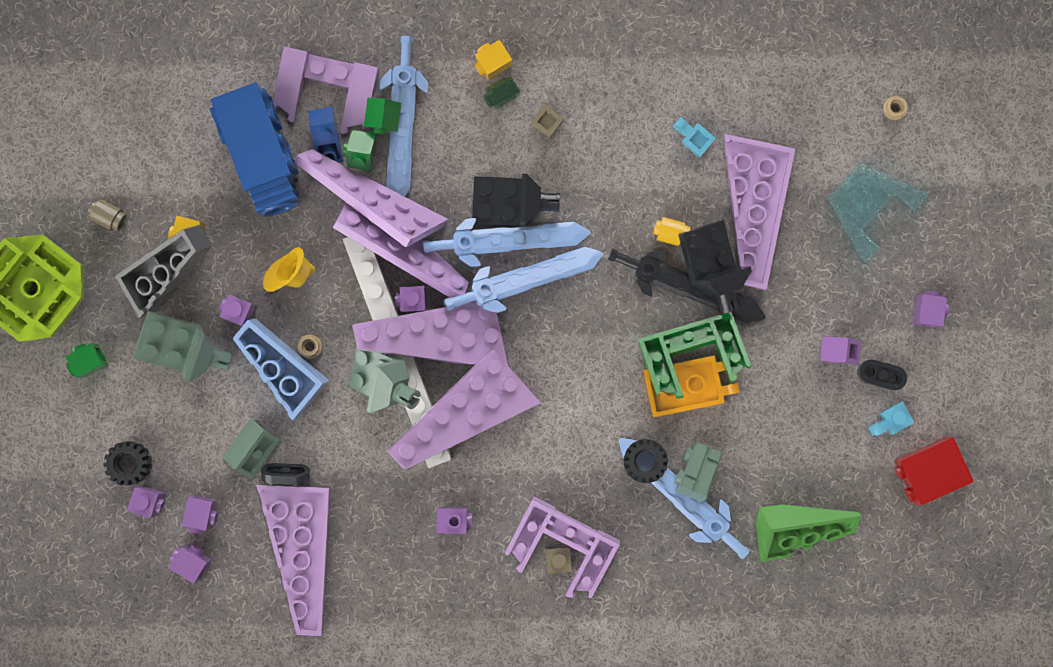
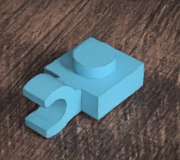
M681 117L672 126L677 132L685 136L681 143L697 157H701L716 139L699 123L691 127Z
M902 401L880 412L882 420L871 425L868 429L872 436H878L889 430L890 434H895L913 424L914 421Z

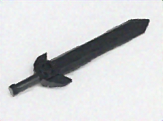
M612 248L608 260L616 261L635 269V277H637L635 281L643 294L650 297L653 296L650 284L652 283L664 290L689 298L720 312L718 298L716 296H709L692 286L687 272L659 262L669 255V252L658 249L647 253L639 261ZM735 292L740 309H733V318L745 323L766 318L755 300Z

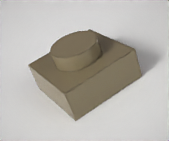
M545 104L530 122V125L550 139L562 124L564 118Z
M570 547L546 548L547 574L572 572Z

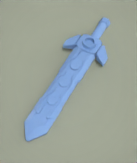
M401 36L400 66H395L393 70L389 69L380 80V90L388 88L393 84L391 100L401 103L398 132L390 131L386 187L404 197L409 192L411 184L415 86L417 85L424 92H428L427 80L420 71H416L413 66H410L411 44L413 43V37Z
M476 218L465 219L456 228L452 240L423 241L424 253L454 249V253L459 256V260L470 267L481 266L475 255H472L473 253L487 254L533 248L576 246L589 236L591 232L576 222L470 231L476 221Z
M583 247L537 264L491 277L490 279H488L490 267L482 268L473 279L472 292L444 299L446 309L449 311L454 309V307L476 301L477 305L483 306L485 310L495 313L505 311L506 307L498 300L561 278H567L591 270L599 262L603 253L595 249Z
M619 439L623 459L627 448L638 440ZM641 452L636 458V464L643 471L651 470L655 465V457L650 452ZM668 468L661 478L651 482L677 509L699 529L703 530L689 534L695 542L711 543L712 540L717 541L721 538L741 559L748 555L750 550L746 546L744 547L727 531L730 526L731 517L729 506L723 500H720L719 513H716V510L705 500L699 502L689 496L676 492L677 483H674L676 475Z

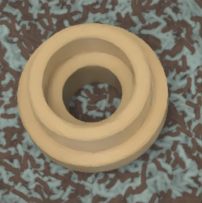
M899 96L888 98L883 105L885 116L891 120L903 118L908 110L906 101ZM897 105L899 108L898 112H893L891 106Z
M314 335L303 336L298 342L300 355L307 359L316 358L322 351L321 340ZM309 342L314 344V350L312 351L306 349V345Z

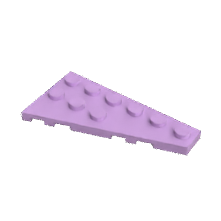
M312 149L296 157L295 164L405 247L445 227L448 221L447 218Z

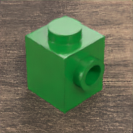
M367 98L364 127L372 128L373 133L387 135L388 131L398 132L401 103L388 99Z
M352 130L349 143H344L343 157L347 159V168L371 171L376 152V133Z
M90 343L86 346L85 344H80L71 349V354L65 356L68 361L66 367L75 378L83 379L109 366L99 344Z

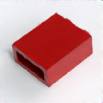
M946 436L894 460L897 465L894 467L895 473L900 480L904 481L907 487L904 489L906 497L915 505L922 506L974 482L954 437Z

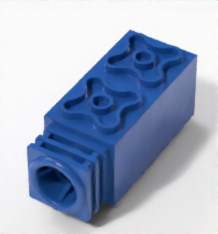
M255 82L210 99L213 107L209 109L216 124L220 140L229 149L243 190L245 192L249 191L253 204L256 207V212L263 217H269L289 211L301 204L302 202L299 199L295 182L298 181L296 174H299L297 164L294 163L295 160L286 137L284 138L283 134L279 131L283 127L270 93H267L265 87L261 88Z

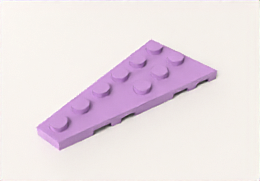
M724 134L739 266H751L752 269L743 286L767 290L795 149Z
M345 202L333 226L334 229L450 298L465 294L469 282L435 251L424 253L422 239L405 247Z
M476 302L454 307V309L449 311L444 307L352 325L357 350L476 365L490 350L494 349L508 365L497 313L483 309V306L480 307Z
M493 349L471 368L387 452L403 469H407L541 402Z
M257 484L256 487L262 501L263 513L266 516L269 535L278 568L281 571L282 582L287 593L296 634L322 636L330 488Z

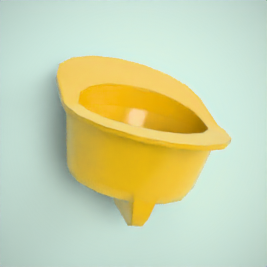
M296 247L270 266L264 275L263 287L268 292H274L283 286L300 287L315 272V267L304 257L303 249Z

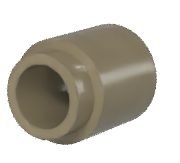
M102 199L97 202L94 201L88 209L90 221L110 231H120L127 219V215L123 213L122 209Z

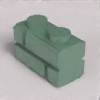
M695 442L691 448L687 447L682 458L686 462L683 470H678L674 479V483H677L675 491L703 502L708 496L723 453L698 442Z

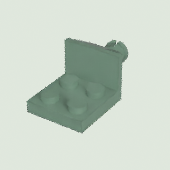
M147 311L133 358L180 370L184 380L190 382L207 372L208 367H215L226 371L228 369L226 362L230 363L231 352L214 348L211 340L199 324Z
M356 348L349 386L369 396L367 412L372 413L399 403L409 409H414L418 405L420 399L416 397H421V393L416 389L408 387L409 376L405 360L390 353L363 351Z

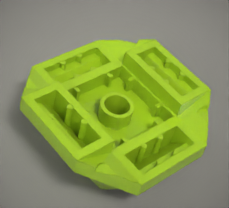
M45 235L4 238L0 242V327L19 342L54 337L84 300V265ZM34 283H36L38 285V290L34 295H32L30 292V288Z

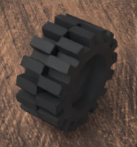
M641 439L632 443L627 448L623 459L627 474L640 483L657 481L664 475L668 467L665 449L659 443L649 439ZM644 451L652 453L655 457V465L648 471L639 469L636 464L637 456Z
M134 441L115 444V447L108 450L109 454L104 457L107 461L103 463V466L107 467L105 473L111 476L109 479L112 482L116 481L118 485L129 486L145 480V476L149 475V468H152V464H150L152 457L148 455L149 450L143 448L142 444ZM125 454L133 455L137 461V466L131 473H126L120 468V459Z

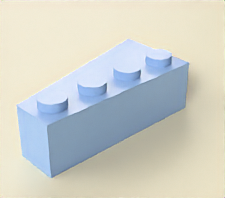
M257 319L247 320L233 338L249 362L260 373L259 376L274 392L278 402L282 403L292 420L301 416L329 382L325 376Z

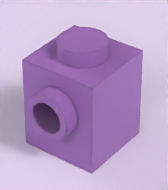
M424 286L400 287V293H396V308H400L402 313L427 311L426 288Z
M924 291V294L916 296L913 325L934 328L943 327L944 318H947L949 313V305L946 304L947 298L939 297V292Z
M229 294L228 298H224L220 304L219 311L221 314L219 317L243 326L247 320L252 318L257 306Z
M823 337V343L820 348L821 361L859 365L861 341L851 338Z
M145 486L134 487L127 511L148 518L156 517L164 508L165 500L163 499L165 492Z
M194 495L188 497L182 526L189 527V532L203 534V531L211 529L212 526L216 525L218 511H215L217 500Z
M437 508V533L466 534L467 528H472V513H468V508Z
M194 544L190 546L185 545L173 552L170 557L172 563L169 569L194 584L201 579L212 560L203 555L204 551Z

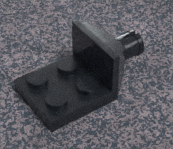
M522 174V178L474 176L472 218H476L474 225L526 227L540 215V211L559 212L560 203L557 202H560V193L541 192V187L528 174Z
M724 220L679 233L678 236L691 285L709 296H716L721 314L733 312V309H740L735 291L742 289L752 269L751 266L735 265Z

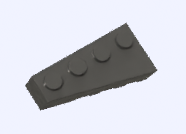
M200 225L181 230L115 275L139 318L145 317L147 311L156 313L211 249L212 245Z

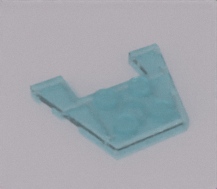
M860 163L826 200L860 261L863 264H867L881 247L867 236L863 229L894 196L911 212H914L927 199L929 194L910 187L911 185L894 180L888 175Z

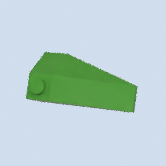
M783 504L762 507L759 509L755 524L761 562L785 559L792 556L791 551L804 546L806 551L812 549L813 544L819 540L825 539V541L831 542L853 534L857 530L861 514L859 512Z

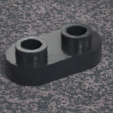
M865 360L859 365L857 370L858 377L862 382L888 390L902 389L907 383V374L903 368L881 361ZM868 367L873 369L872 376L866 374ZM891 374H894L896 376V381L894 383L890 382L889 376Z
M270 463L261 468V480L271 486L282 484L300 487L309 482L310 468L303 464Z

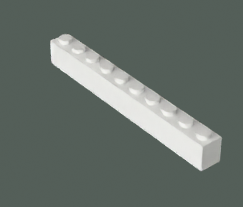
M349 237L344 238V245L373 321L399 316L376 253ZM393 354L405 360L409 376L408 387L416 389L421 393V397H416L420 401L414 409H409L405 406L413 426L433 405L415 357ZM448 448L425 461L428 468H431L453 458Z

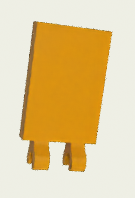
M715 355L673 364L684 398L681 399L676 398V394L661 392L660 396H657L647 369L643 370L653 418L725 403L723 396L740 393L738 383L721 386L718 372L725 371L722 362H716Z

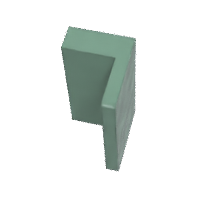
M250 419L223 458L234 470L253 479L281 439L264 429L255 420Z

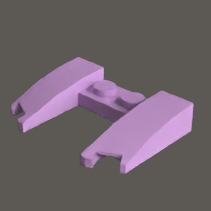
M284 47L273 103L276 110L280 106L289 114L287 118L289 122L295 123L305 79L348 89L340 133L344 135L349 134L348 127L362 124L363 130H366L367 127H364L367 98H374L380 71L378 67L356 62L354 64L311 55L307 51Z
M533 496L505 554L508 555L512 552L520 562L516 569L522 573L543 533L585 554L565 596L573 598V591H589V598H592L620 545V540L599 529L598 531L557 511L554 506Z

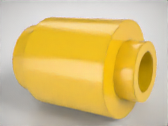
M662 217L661 221H656L653 234L657 235L656 240L679 246L678 234L690 230V227L686 226L684 222Z

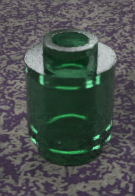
M511 76L507 79L504 77L485 88L486 94L483 95V98L489 108L494 107L497 110L516 99V95L520 93V90Z

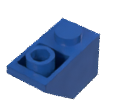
M333 107L310 110L309 128L316 152L338 163L344 162Z

